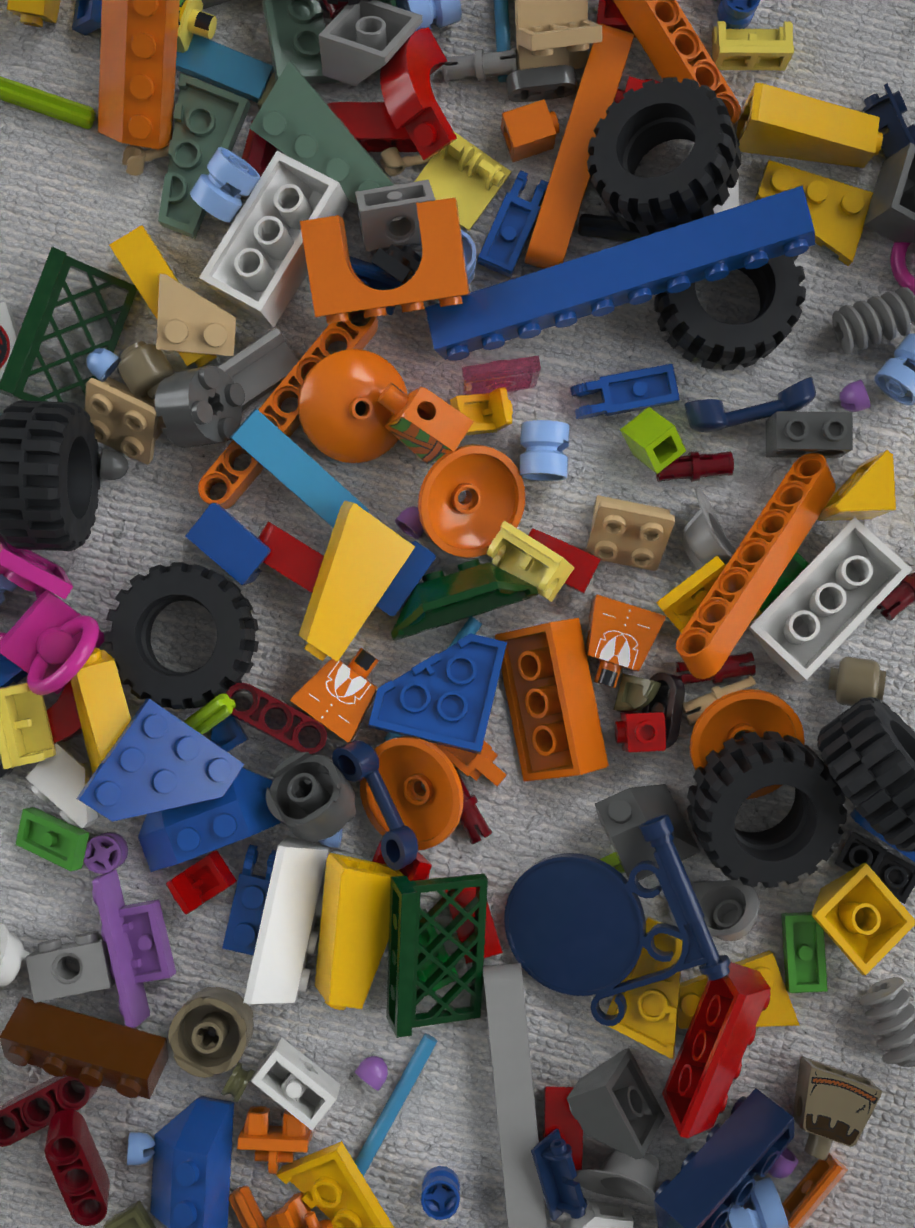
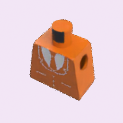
M598 594L593 596L585 650L587 657L600 661L594 682L616 688L622 668L634 672L639 671L666 616Z
M363 648L359 649L348 665L340 659L338 662L331 659L293 695L290 701L347 743H350L354 739L377 693L378 687L366 678L379 660Z

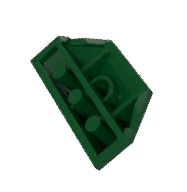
M479 559L457 565L459 572L444 576L443 570L424 575L422 577L423 583L417 584L391 631L393 640L397 641L467 619L471 616L473 617L531 599L538 595L537 588L489 562L480 565Z

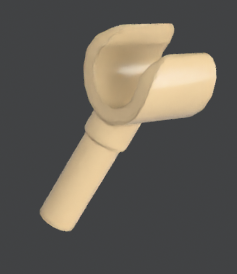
M128 145L123 152L122 164L127 165L126 172L128 174L141 175L144 172L146 161L169 156V146L159 150H144L139 146Z
M391 147L381 153L382 159H380V163L389 176H397L406 167L427 164L430 159L423 161L421 155L401 157L398 149Z

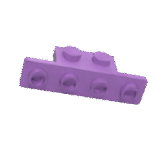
M113 870L93 879L92 896L94 903L99 909L102 922L101 935L107 944L111 961L110 973L116 982L119 995V1011L122 1017H124L126 1027L136 1028L150 1016L143 982L171 978L176 974L160 900L125 905L117 870Z

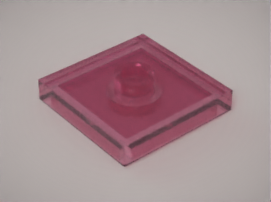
M539 355L512 360H497L486 364L462 367L463 395L490 393L501 387H505L507 392L535 388L541 370Z

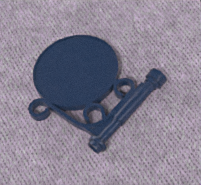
M668 814L652 818L639 826L645 842L650 841L651 846L655 848L653 854L657 863L650 860L639 862L631 871L629 880L614 867L595 857L577 853L557 854L536 862L526 870L514 884L507 899L504 915L506 937L511 951L518 963H521V967L537 982L556 992L573 996L595 995L591 1002V1013L595 1020L602 1025L614 1026L623 1019L627 1010V1002L622 992L667 979L676 972L699 966L701 974L706 975L708 980H717L730 973L728 967L731 963L727 955L719 956L704 921L705 916L674 845V837L672 835L674 827ZM641 870L652 871L658 878L660 885L651 889L644 888L638 882V872ZM663 890L677 926L661 923L653 926L646 933L645 914L639 897L646 899L654 898ZM664 933L682 940L681 956L673 965L666 969L622 982L635 967L643 947L654 959L662 962L671 961L674 953L658 949L653 940L655 935ZM617 994L615 1002L618 1005L619 1013L615 1015L605 1014L599 1006V1000Z

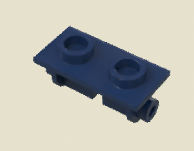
M888 83L884 85L886 95L879 98L876 93L867 97L864 100L865 107L863 109L864 113L880 117L878 131L886 127L890 130V132L883 135L881 146L886 158L885 160L909 143L915 145V125L912 124L907 127L902 117V114L907 112L905 102L899 90L892 94Z
M555 1129L531 1150L551 1221H555L564 1212L570 1214L574 1219H579L586 1214L587 1200L583 1196L580 1183L573 1180L577 1176V1172L571 1155V1146L566 1144L564 1139H561L559 1129Z

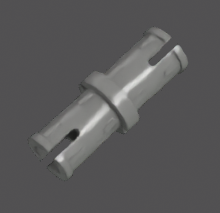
M480 49L475 50V54L445 56L447 62L445 66H442L445 82L477 78L478 82L486 81V77L509 75L517 71L516 49L484 53V50Z

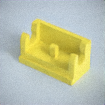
M717 21V26H714L712 30V60L719 70L785 71L794 54L792 21H784L783 27H779V29H726L725 21Z
M504 520L500 526V531L487 550V555L493 558L491 563L535 586L538 594L552 602L575 567L559 554Z
M27 682L0 688V756L3 769L31 764L55 756L56 750L43 695L34 694L29 689Z

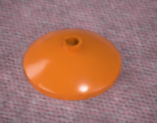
M347 349L324 357L306 375L299 393L298 414L305 435L320 452L341 462L363 463L382 456L399 439L385 427L386 422L393 413L377 400L390 383H393L407 395V389L402 377L386 359L369 351ZM360 401H363L366 405V411L362 415H358L355 411V406Z
M484 445L461 446L455 452L445 454L439 458L426 474L418 499L420 522L429 539L445 552L466 558L483 556L487 554V550L500 531V526L504 520L514 527H518L525 507V487L517 466L504 453ZM462 491H466L465 499L459 502V494Z
M739 690L717 699L700 715L691 734L690 757L696 771L700 766L705 768L708 764L705 758L713 750L716 753L725 748L723 743L731 738L734 739L739 731H745V733L756 732L759 737H763L765 731L778 732L782 738L790 735L797 738L803 745L805 743L804 731L798 715L780 697L762 690ZM742 737L741 739H738V740L734 739V740H735L736 742H738V741L743 740V737ZM771 785L761 788L747 799L767 795L782 785Z
M396 737L377 746L374 750L379 758L378 771L404 825L414 831L418 841V850L432 848L446 840L456 829L463 810L462 785L452 762L435 745L417 737ZM364 778L360 780L362 805L371 824L383 836L390 829ZM421 782L425 785L426 791L422 789Z

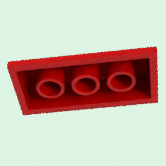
M731 962L728 966L730 969L729 974L717 980H708L662 1092L680 1137L688 1139L714 1127L719 1113H723L726 1108L729 1088L733 1079H737L741 1072L744 1052L747 1045H751L754 1041L759 1016L762 1011L766 1010L770 1002L771 988L757 970Z

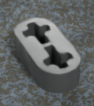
M568 65L517 70L510 73L506 78L508 98L513 102L563 98L572 95L577 90L575 68Z

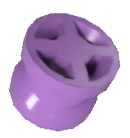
M113 832L103 833L87 842L84 856L85 865L89 870L98 874L113 871L120 867L128 856L127 842L121 835Z

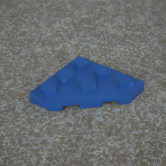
M470 633L441 653H436L412 667L410 671L380 686L376 693L368 724L369 727L403 736L417 737L428 742L481 754L507 642Z
M146 699L76 799L112 822L223 797L244 766V763L151 699Z

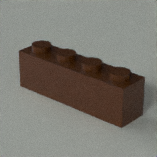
M24 997L21 998L0 1035L4 1057L15 1065L26 1066L30 1064L43 1068L45 1072L56 1077L67 1075L78 1078L82 1083L90 1087H100L102 1085L116 1089L118 1093L128 1098L140 1096L150 1099L169 1058L167 1038L42 1002L34 1003L33 1000Z

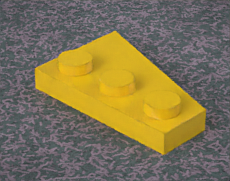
M768 160L755 200L803 185L815 230V243L820 247L824 245L839 256L838 260L849 266L853 262L873 192Z
M648 917L646 920V933L653 926L662 922ZM664 933L655 935L653 940L658 949L674 953L671 961H658L651 957L643 947L635 967L622 982L654 973L673 965L681 956L682 940ZM681 971L676 972L667 979L622 992L627 1002L626 1013L620 1023L608 1027L673 1060L675 1055ZM617 994L614 995L606 1013L608 1015L619 1013L618 1005L615 1002Z
M770 950L735 963L759 971L771 988L769 1005L766 1010L761 1012L756 1027L800 1026L775 957ZM700 975L680 983L677 1018L679 1029L689 1028L708 982L706 975Z
M342 1141L297 1159L293 1163H287L281 1166L276 1174L283 1183L287 1184L290 1181L304 1194L301 1200L311 1209L317 1206L331 1220L333 1228H394Z

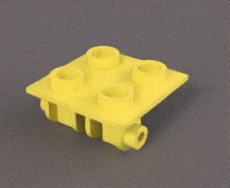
M455 133L457 139L434 155L414 182L429 179L435 200L455 197L458 204L460 226L470 231L510 176L511 171Z

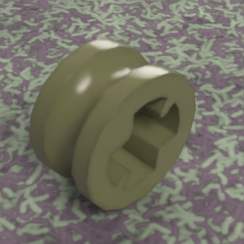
M238 1062L221 1094L224 1096L231 1094L233 1101L238 1103L255 1071L252 1069L249 1071L243 1070L242 1063Z

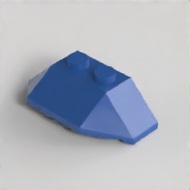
M242 767L223 797L147 814L138 839L150 872L177 865L280 824L281 822L270 812L266 802L267 788L270 789L273 780Z
M201 1096L154 1135L155 1153L153 1155L150 1213L164 1228H228L234 1102Z

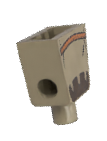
M802 1056L799 1065L793 1117L802 1130L809 1132L804 1151L815 1158L827 1160L833 1141L849 1147L856 1145L881 1097L882 1091L870 1079Z

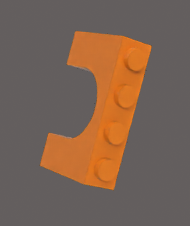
M456 198L416 203L422 241L421 262L418 270L408 282L391 290L371 288L362 282L354 272L349 257L344 218L336 215L300 221L315 317H326V323L329 324L349 321L348 313L363 311L364 318L387 315L386 308L401 305L402 313L424 310V302L439 300L440 307L463 304L462 296H468L470 292Z

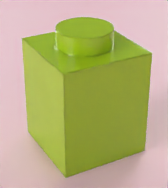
M650 407L620 429L632 455L656 474L686 452L675 425Z

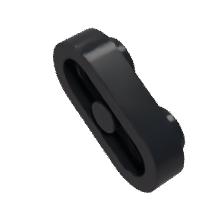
M660 672L649 679L659 682L661 685L654 699L642 709V713H664L666 748H669L677 741L679 736L685 687L678 676Z

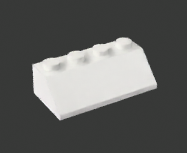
M276 151L199 279L245 313L274 328L308 273L300 221L336 215L342 217L350 202L340 183Z
M854 517L748 628L769 657L797 683L806 681L913 569Z
M287 836L278 845L243 1003H295L300 991L307 992L312 969L305 968L308 953L315 955L320 932L313 929L316 916L321 917L326 859L331 851V847L323 846L319 842L309 843L304 839Z

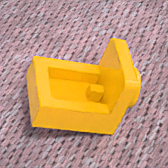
M505 387L497 388L490 393L459 395L450 399L451 406L474 421L466 435L496 433L512 424L513 407L508 399Z

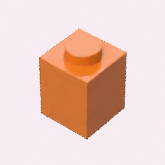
M545 99L502 113L501 131L512 162L554 149L556 134L560 133V127L556 113L554 111L549 112Z

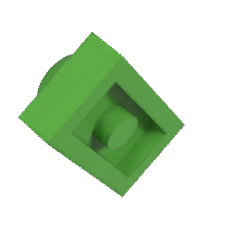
M25 808L22 810L15 845L62 868L75 871L82 869L89 832L68 824L66 821L38 808Z
M812 912L781 913L785 987L789 993L828 991L824 930L811 916Z

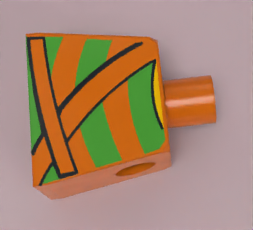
M390 383L377 400L393 413L385 424L386 429L426 464L438 460L445 454L455 452L474 422L425 387H419L406 395L393 383Z

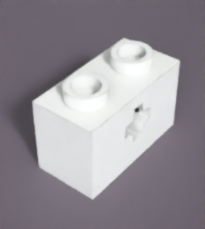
M282 1037L258 1066L251 1080L253 1084L312 1131L337 1100L341 1084Z

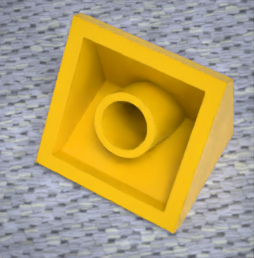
M885 450L863 462L833 494L817 520H852L854 517L857 520H866L896 510L893 454Z
M867 863L859 865L820 889L811 914L857 970L865 976L915 926V919Z

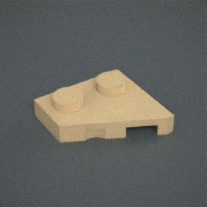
M160 274L156 349L234 356L236 317L170 276Z

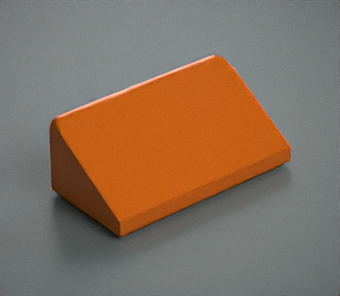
M828 1154L827 1160L819 1159L782 1203L788 1225L791 1228H800L848 1171L832 1154Z

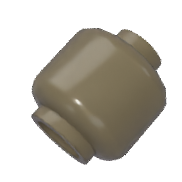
M144 341L136 342L122 351L119 356L121 361L118 364V373L131 393L138 398L149 396L151 400H155V394L160 382L175 373L162 350H157L155 344H146Z
M846 656L841 659L839 668L831 667L828 690H835L836 701L841 705L853 706L862 698L868 697L878 698L882 701L886 671L880 670V665L876 660Z

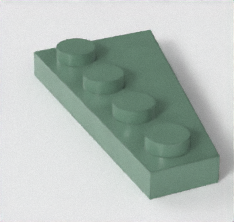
M262 0L276 82L287 63L292 61L309 84L340 83V81L323 76L319 34L327 26L322 17L323 11L319 1Z
M289 61L249 128L290 158L339 182L347 199L356 206L355 192L395 185L366 149L350 133L346 125L324 102V99L303 77L299 69L292 61Z
M180 73L178 103H175L173 116L175 121L173 137L170 140L168 150V171L164 177L158 222L165 228L196 239L207 211L192 199L190 191L201 174H209L207 164L218 147H223L232 152L251 105L249 100Z

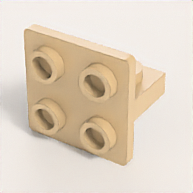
M515 0L518 70L557 65H568L575 69L585 68L588 60L589 43L602 42V25L588 20V0Z
M107 377L104 382L90 378L86 383L84 411L89 414L90 422L94 425L95 439L124 453L130 458L149 465L153 460L155 441L162 434V429L166 428L162 416L157 417L155 400H151L149 396L135 397L127 385L110 377Z
M597 495L593 509L591 532L585 552L600 558L601 561L656 571L674 527L675 516L670 514L669 509Z

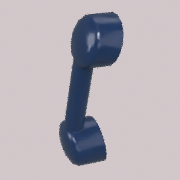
M809 377L777 394L778 400L725 413L722 401L717 399L695 400L685 403L684 406L690 427L694 431L710 433L768 418L776 411L800 410L813 401L816 396V390L812 377Z
M358 740L335 749L332 754L333 764L348 781L357 782L364 778L366 779L390 831L383 835L381 840V852L385 863L392 870H400L411 864L418 853L417 837L412 829L404 825L378 771L379 758L376 751L369 744Z

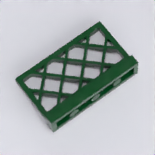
M51 247L2 375L0 393L23 401H46L55 396L58 402H63L60 394L80 386L85 396V384L89 379L100 380L95 376L82 380L73 360L93 352L96 348L107 347V350L114 353L138 290L136 286L66 256V252ZM70 268L86 274L92 288L72 295L65 281ZM94 278L105 283L97 286ZM111 286L128 292L124 304L108 311L100 293L101 290ZM63 288L67 298L58 301ZM95 293L103 313L84 320L75 300ZM70 302L79 323L59 330L52 316L53 311L56 307ZM120 312L118 320L115 325L111 315ZM106 318L113 332L111 338L108 341L95 345L86 325ZM50 322L54 332L45 335ZM82 328L90 348L70 355L62 335ZM57 337L66 357L45 365L39 352L41 343ZM37 357L41 367L31 371ZM69 362L78 382L57 390L48 370ZM44 372L53 391L41 397L23 392L28 377Z
M484 873L409 881L406 875L391 877L386 1018L396 1038L412 1036V1028L481 1018L488 878ZM476 887V896L465 908L454 899L464 888ZM437 891L443 897L426 912L420 906V894ZM451 903L460 913L446 927H443L435 918ZM469 919L474 924V932L462 943L453 933ZM431 923L441 933L427 947H424L419 942V935ZM449 939L458 948L443 963L434 953ZM466 954L472 959V967L460 978L451 969ZM430 959L439 968L424 983L417 977V971ZM448 974L456 983L441 997L433 988ZM464 989L471 994L470 1006L454 1008L450 1005ZM427 994L437 1001L428 1012L416 1014V1005Z

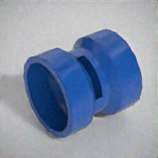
M721 0L717 9L718 20L726 22V29H745L750 24L760 0Z
M437 1166L431 1168L423 1178L421 1204L426 1214L433 1219L444 1220L450 1218L459 1207L460 1182L452 1169L446 1166Z

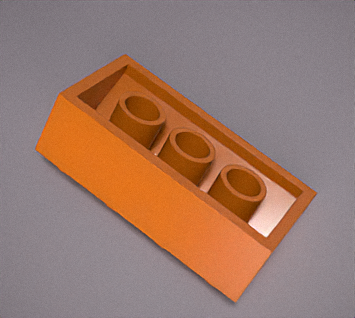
M102 0L98 110L99 133L124 144L157 150L169 146L170 140H172L180 0Z
M579 618L549 622L496 634V640L507 642L501 670L523 781L578 776L609 767Z

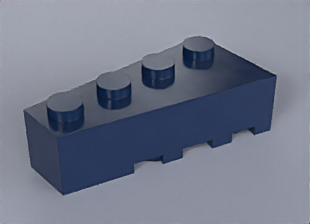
M757 1088L747 1098L745 1096L739 1098L731 1110V1116L723 1124H716L710 1130L703 1147L698 1152L692 1151L689 1153L681 1165V1171L672 1181L669 1179L665 1180L657 1189L654 1196V1205L658 1227L727 1228L725 1223L730 1215L732 1206L743 1207L751 1196L755 1186V1175L758 1174L760 1177H765L794 1138V1117Z

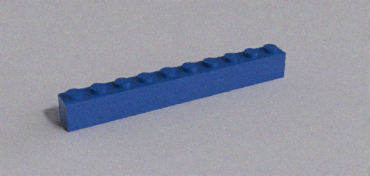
M803 185L471 292L468 296H462L463 304L440 307V304L437 303L425 307L434 350L445 360H462L470 355L469 352L478 349H497L505 345L507 340L517 337L521 339L533 338L538 336L543 329L553 326L557 328L568 327L575 324L578 318L591 314L593 316H604L613 312L615 307L623 304H643L651 300L652 295L665 291H668V293H678L688 289L691 283L704 279L707 281H717L728 276L730 271L742 267L755 269L767 264L771 258L784 254L786 257L803 254L810 246L815 245V230Z

